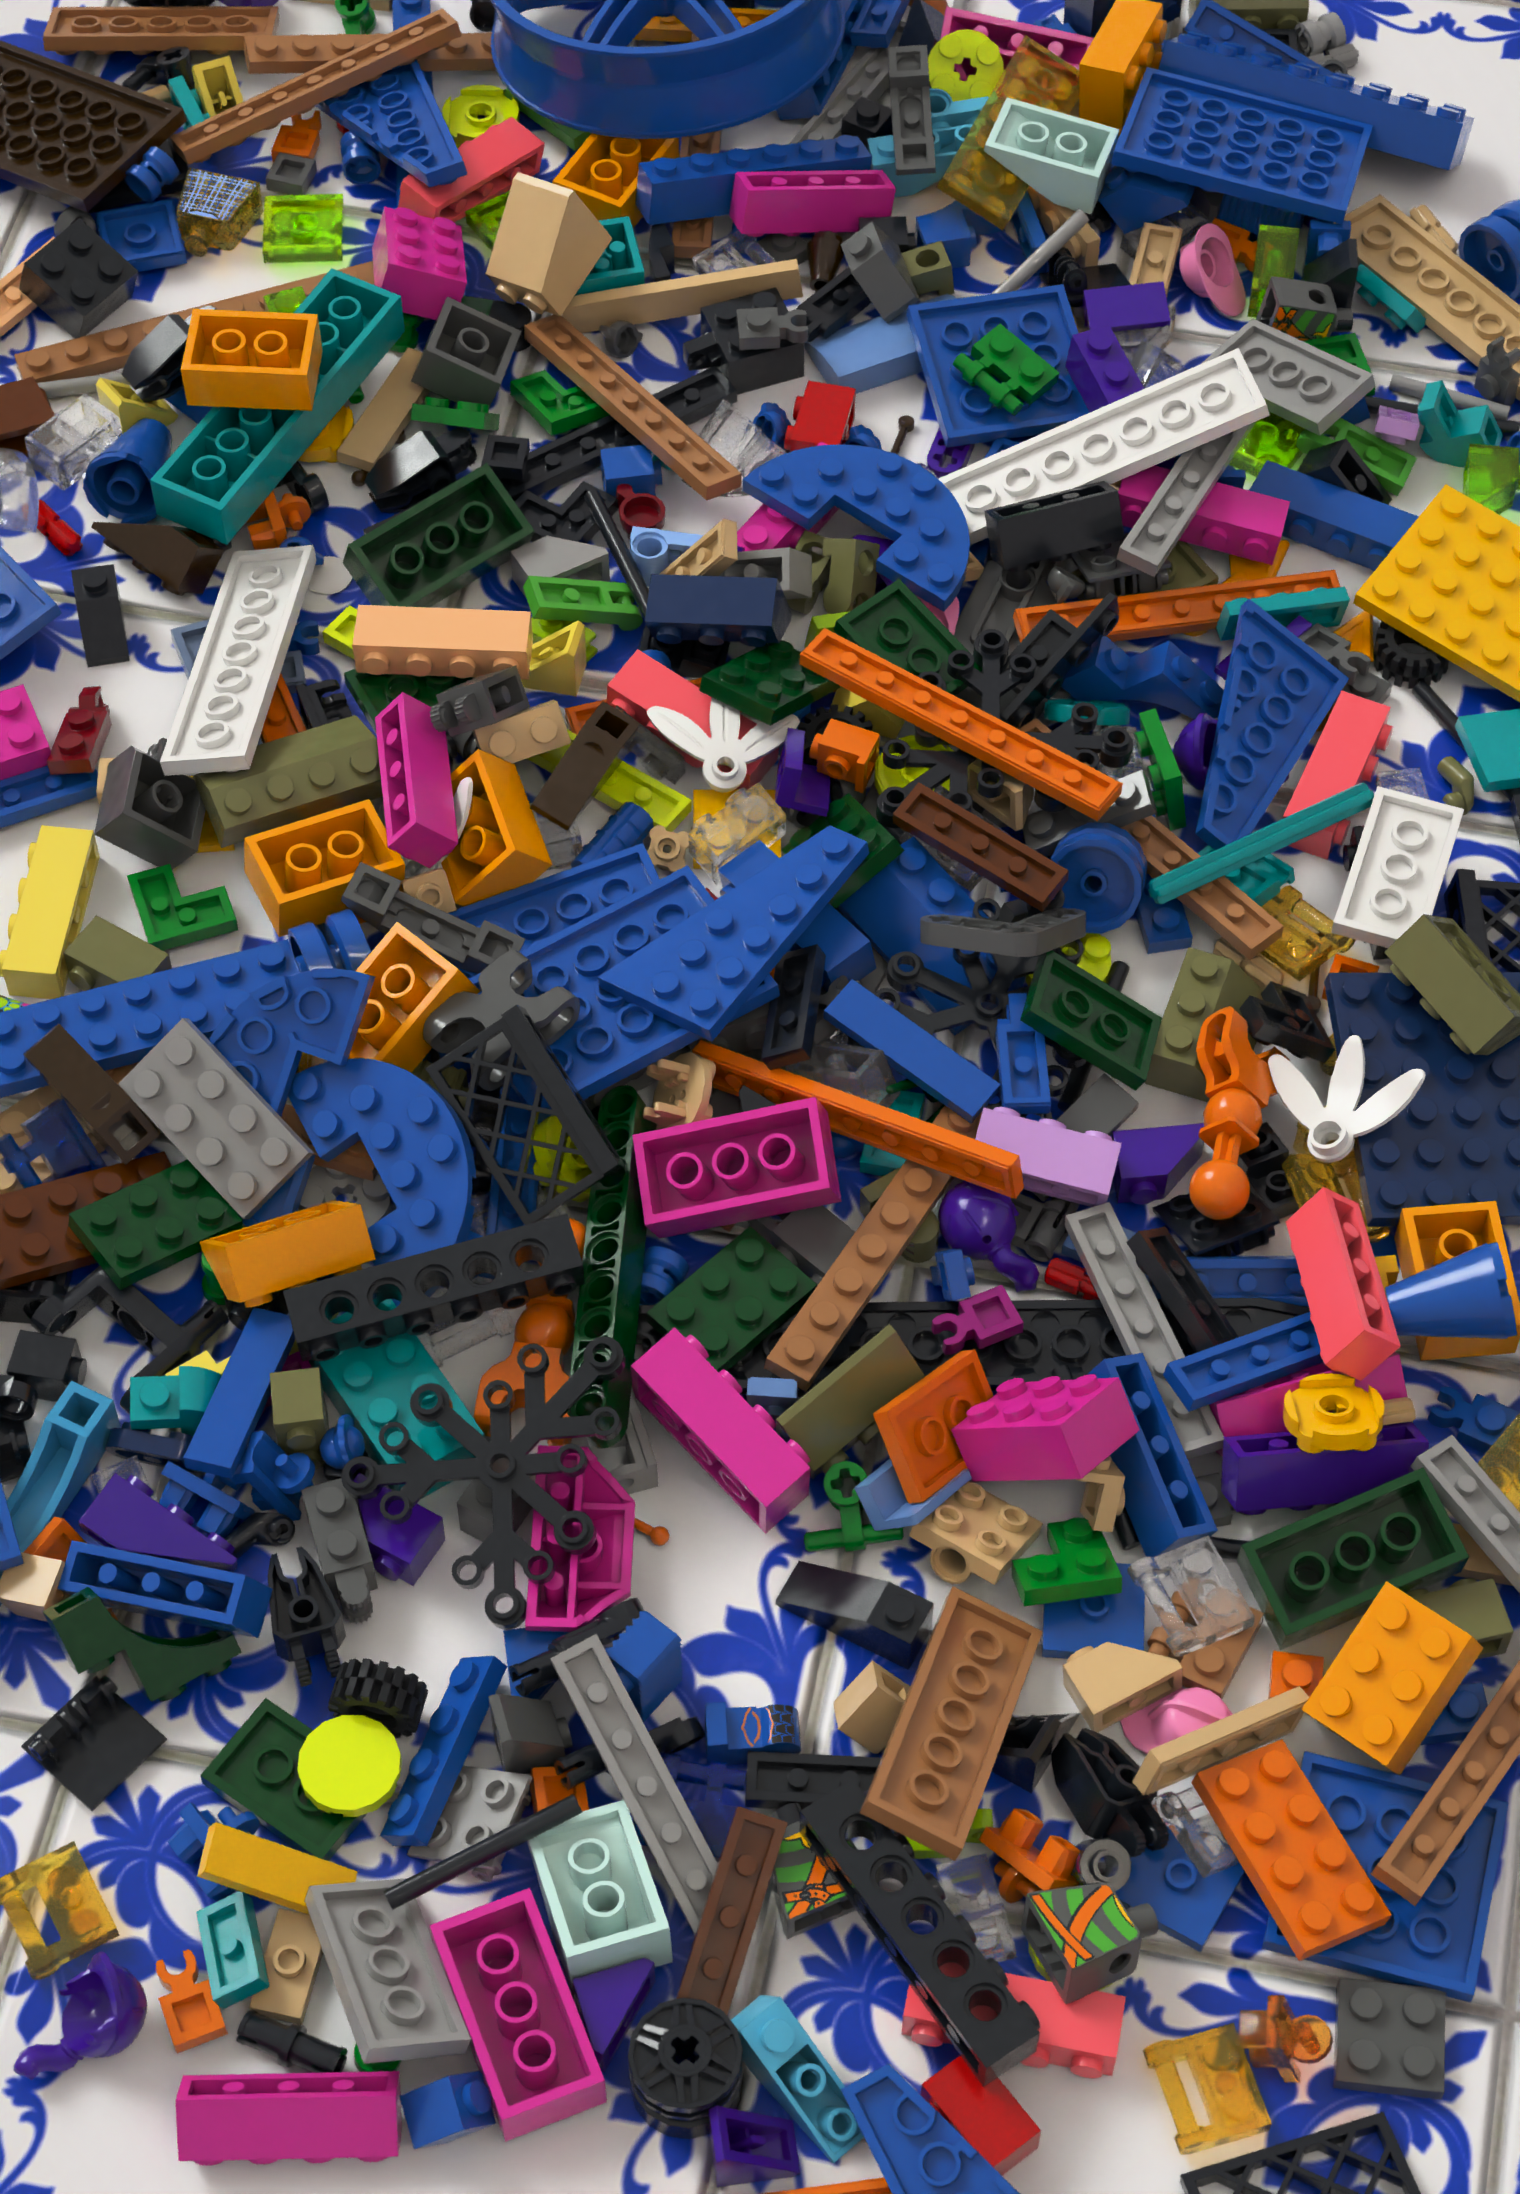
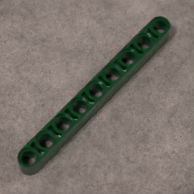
M621 1085L611 1089L605 1094L599 1105L598 1123L626 1167L590 1187L582 1260L585 1284L579 1287L570 1370L571 1377L584 1363L586 1346L598 1337L615 1339L625 1354L626 1363L621 1374L611 1380L597 1379L567 1412L569 1417L588 1416L600 1407H610L617 1412L622 1427L620 1433L615 1438L601 1440L596 1436L586 1437L589 1443L598 1449L614 1446L626 1434L628 1427L632 1388L631 1365L634 1363L647 1232V1227L644 1223L632 1135L653 1131L657 1127L656 1123L643 1118L644 1107L647 1106L637 1091L629 1085ZM607 1348L600 1349L596 1352L594 1359L597 1362H606L611 1358L612 1351ZM610 1416L602 1417L597 1423V1428L601 1431L611 1429L614 1425V1418Z

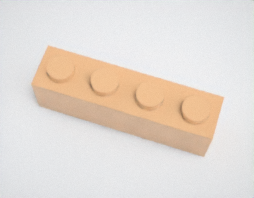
M358 605L352 643L356 673L476 678L517 666L520 678L529 680L533 645L531 611Z

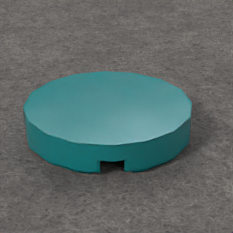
M1068 698L1048 699L1045 702L1044 718L1052 721L1066 722L1071 718L1073 707L1082 702L1093 704L1098 709L1097 725H1127L1130 720V708L1123 703L1091 700V702L1072 701V699ZM1080 716V717L1083 718V719H1088V718H1089V717H1086V716Z

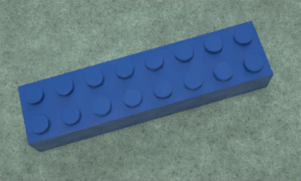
M1188 31L1187 34L1179 33V37L1168 39L1165 42L1158 70L1373 125L1367 145L1371 149L1448 171L1462 162L1475 119L1466 116L1467 109L1444 103L1443 107L1438 106L1437 108L1428 105L1429 98L1421 95L1407 93L1406 96L1398 97L1391 95L1393 88L1372 82H1370L1369 86L1354 84L1356 78L1338 72H1333V75L1324 76L1317 74L1319 67L1303 62H1297L1296 65H1285L1281 63L1283 57L1260 51V54H1246V47L1228 41H1224L1223 44L1208 43L1210 36L1198 32Z

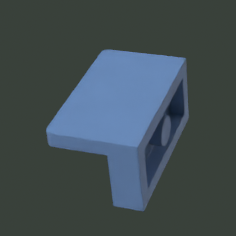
M888 1459L854 1489L874 1531L919 1524L972 1479L968 1468H966L924 1502L908 1504L892 1461Z

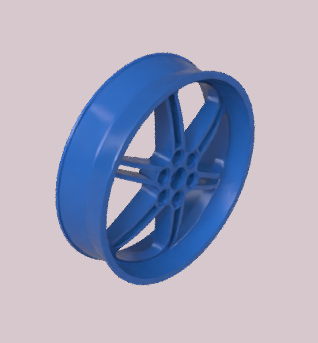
M490 0L495 8V21L491 34L492 59L496 72L512 95L531 110L558 124L584 132L619 138L665 139L694 136L727 129L760 118L779 109L809 89L835 60L845 34V11L842 0H792L770 16L742 28L723 0ZM605 1L582 40L554 33L538 26L520 14L530 9ZM674 15L701 40L667 46L627 47L654 16L669 17Z

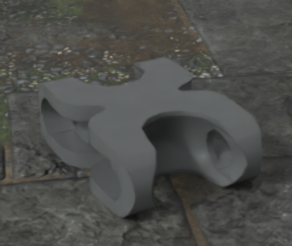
M511 950L501 955L480 973L478 981L482 991L481 994L478 995L465 991L455 993L434 1010L424 1023L423 1038L428 1045L438 1052L450 1053L501 1019V1014L515 1005H519L527 1010L550 1046L577 1021L580 1012V1000L569 990L558 986L538 997L522 996L523 992L532 983L531 963L522 953ZM503 1032L487 1042L483 1061L508 1066L512 1046ZM477 1051L471 1057L472 1059L476 1058ZM517 1057L515 1068L522 1069L524 1065L520 1058ZM470 1064L471 1074L474 1068L473 1064ZM482 1066L478 1085L486 1091H493L504 1084L506 1071Z

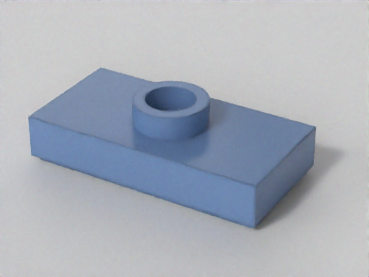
M748 1378L747 1402L752 1408L756 1404L762 1406L775 1422L776 1418L798 1401L797 1381L795 1379Z

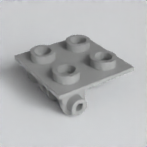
M463 1766L428 1845L411 1846L407 1855L413 1858L441 1862L519 1822L525 1807L531 1802V1797L528 1793L533 1777L528 1774ZM506 1852L474 1868L472 1874L482 1881L491 1882L494 1875L501 1873V1863Z

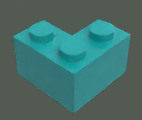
M630 216L599 220L612 237V240L575 295L645 284V271Z

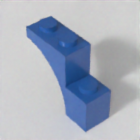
M986 155L972 163L971 183L957 200L936 212L916 217L915 248L942 241L952 269L970 266L971 249L976 248L977 244L976 236L1004 232L1006 230L1007 214L1012 213L1010 193L1008 190L1003 191L1000 167L998 164H993L990 155Z
M1102 635L1091 645V652L1087 659L1077 668L1072 666L1064 675L1061 685L1077 701H1145L1176 710L1192 720L1197 718L1199 713H1207L1213 719L1218 718L1224 692L1215 680L1211 679L1189 656L1184 654L1170 640L1130 658L1107 636Z

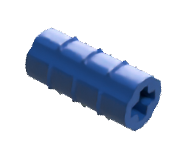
M625 802L614 815L608 817L609 821L601 830L595 832L596 835L593 839L582 847V851L571 862V867L574 868L643 843L650 830L654 827L653 819L642 807L633 802Z

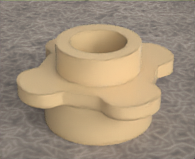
M662 825L654 826L649 832L651 842L647 850L654 867L656 866L667 871L670 870L672 873L685 867V852L692 844L691 836L685 831L674 833L667 831ZM670 846L672 850L669 853H665L663 848Z

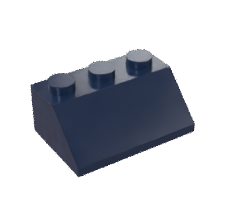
M651 574L645 623L653 639H657L662 643L679 644L682 640H699L706 645L718 646L722 645L724 641L741 642L750 647H762L766 643H780L791 622L792 611L777 578Z

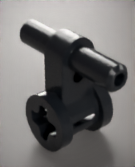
M174 47L165 51H159L154 56H147L136 66V72L122 83V86L138 91L145 84L166 85L169 89L168 79L182 75L189 89H195L193 72L190 65L192 60L190 50L187 47Z

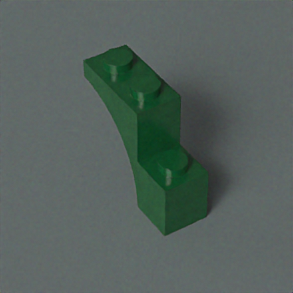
M89 1587L43 1611L69 1665L78 1674L84 1671L91 1674L103 1670L115 1661L114 1655L121 1652L140 1691L151 1702L157 1699L159 1701H167L180 1695L187 1689V1682L202 1674L208 1677L224 1671L232 1664L231 1658L242 1653L231 1632L213 1629L195 1636L164 1638L135 1631L113 1618L99 1596Z

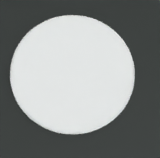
M333 556L324 557L323 565H315L308 589L323 595L335 594L344 590L350 584L352 576L344 566L343 559Z

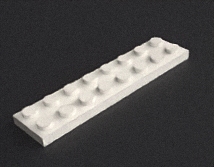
M1239 348L943 476L939 480L948 488L959 503L966 518L970 545L988 538L985 510L1102 481L1111 485L1270 416L1267 404Z
M313 545L235 551L232 553L160 760L165 776H191L198 773L224 771L232 773L250 769L315 567L316 553Z

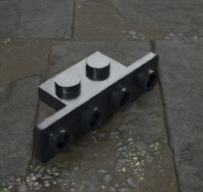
M1109 592L1078 628L1052 609L1047 612L1008 656L1007 662L1000 667L1001 675L1009 669L1010 659L1020 653L1028 654L1036 661L1035 675L1030 682L1020 683L1011 689L1018 695L1000 714V720L1020 729L1032 720L1035 708L1044 698L1050 699L1057 693L1063 683L1064 675L1072 666L1075 668L1079 667L1089 656L1091 645L1100 635H1108L1116 626L1119 620L1118 598L1114 594Z

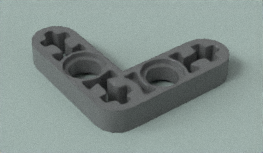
M1074 908L1046 910L1015 923L946 914L926 915L920 918V942L923 944L1014 957L1041 955L1086 936V911Z

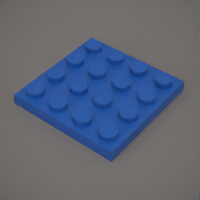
M1063 284L908 305L906 316L946 448L990 442L1004 437L1011 439L1039 435L1090 413L1065 367L1072 335L1079 332ZM998 324H1002L1060 373L1057 383L1031 405L1021 397L1016 396L1024 405L1015 416L1011 415L1004 408L998 409L989 401L990 396L977 385L970 386L962 379L963 373L953 366L954 360L961 353H964L974 361L975 359L971 356L972 346ZM992 373L989 374V375L992 376L996 381H998L999 383H1002V381H1000V380H999L996 376H994Z
M1304 1751L1300 1766L1301 1770L1392 1914L1385 1925L1304 1960L1396 1984L1432 1988L1446 1992V1997L1471 2003L1476 1988L1509 1802L1493 1798L1487 1800L1421 1899L1414 1906L1371 1875V1873L1433 1783ZM1269 1912L1262 1949L1296 1957Z

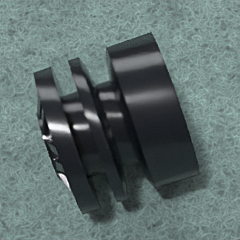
M678 1998L660 2003L642 2016L631 2034L628 2063L630 2089L635 2108L650 2127L668 2137L693 2139L710 2134L709 2109L715 2106L736 2109L740 2102L743 2082V2049L737 2028L724 2011L704 2000ZM691 2054L695 2055L694 2064L688 2060L682 2061L679 2065L676 2063L677 2055L683 2059H687Z

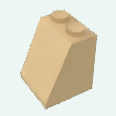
M517 172L512 181L486 275L496 285V294L510 304H515L518 301L524 303L529 309L538 314H543L546 311L561 317L607 248L612 237L574 190Z

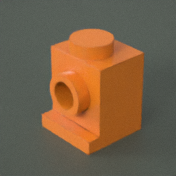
M831 718L824 733H817L815 735L809 757L817 760V772L826 774L834 779H842L854 783L855 791L863 793L875 770V762L879 756L880 733Z

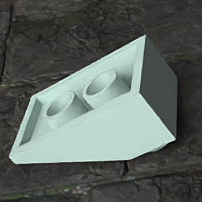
M1007 97L986 141L984 152L1053 204L1067 207L1074 211L1080 209L1084 213L1092 214L1105 184V178L1112 167L1113 152L1120 129Z
M624 1800L582 1811L581 1814L527 1841L556 1947L571 1992H573L572 1979L642 1958L653 1961L655 1967L673 1962L670 1927Z

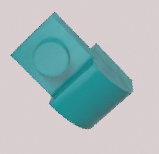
M1442 380L1427 383L1422 401L1419 402L1417 409L1420 423L1424 426L1419 442L1422 450L1437 462L1461 468L1495 463L1503 434L1489 406L1483 405L1457 410Z
M179 1366V1375L130 1377L131 1430L181 1428V1433L194 1436L222 1375L205 1368Z

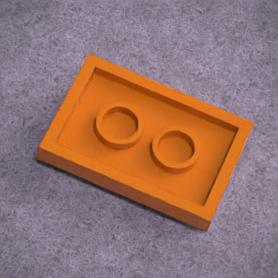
M975 1349L960 1351L873 1413L908 1504L924 1502L967 1468L951 1429L968 1417L966 1413L971 1407L986 1402L994 1396Z

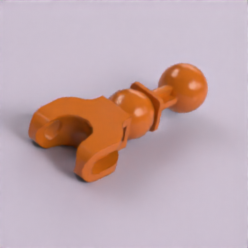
M1231 1006L1222 1008L1205 1019L1200 1029L1196 1047L1198 1061L1206 1079L1205 1095L1209 1098L1203 1112L1204 1127L1199 1130V1138L1214 1151L1212 1160L1202 1164L1192 1175L1189 1184V1195L1194 1207L1202 1215L1215 1220L1234 1217L1243 1210L1249 1200V1179L1244 1170L1237 1165L1239 1155L1259 1146L1260 1139L1257 1134L1263 1123L1261 1109L1268 1106L1269 1097L1278 1094L1268 1066L1269 1057L1274 1054H1280L1289 1060L1275 1046L1269 1051L1256 1055L1248 1040L1247 1020Z
M569 1218L580 1257L583 1260L586 1226L576 1219ZM547 1294L530 1299L526 1304V1309L521 1313L515 1324V1341L510 1356L504 1361L493 1365L482 1375L475 1404L474 1420L486 1437H491L490 1409L483 1399V1392L490 1382L502 1380L511 1386L515 1394V1404L511 1409V1413L518 1408H525L524 1373L517 1361L518 1353L525 1345L538 1344L544 1348L549 1357V1367L545 1372L546 1403L570 1378L564 1372L563 1356L567 1354L574 1341L575 1311L573 1301L567 1299L568 1294L563 1296ZM537 1353L530 1354L525 1360V1366L530 1368L538 1366L541 1363L542 1356ZM505 1390L495 1391L491 1396V1402L494 1404L503 1403L508 1397V1392ZM572 1438L547 1440L548 1446H563L570 1444Z

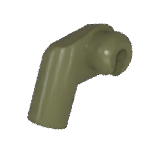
M1448 756L1443 758L1437 767L1438 773L1452 785V793H1447L1442 800L1447 805L1464 809L1463 815H1466L1474 805V777L1454 757Z

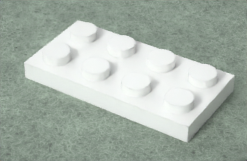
M1377 786L1331 933L1389 948L1423 914L1433 915L1464 809Z

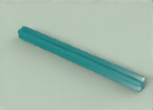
M1366 783L1354 785L1150 880L1148 893L1156 904L1162 905L1371 807L1374 793Z

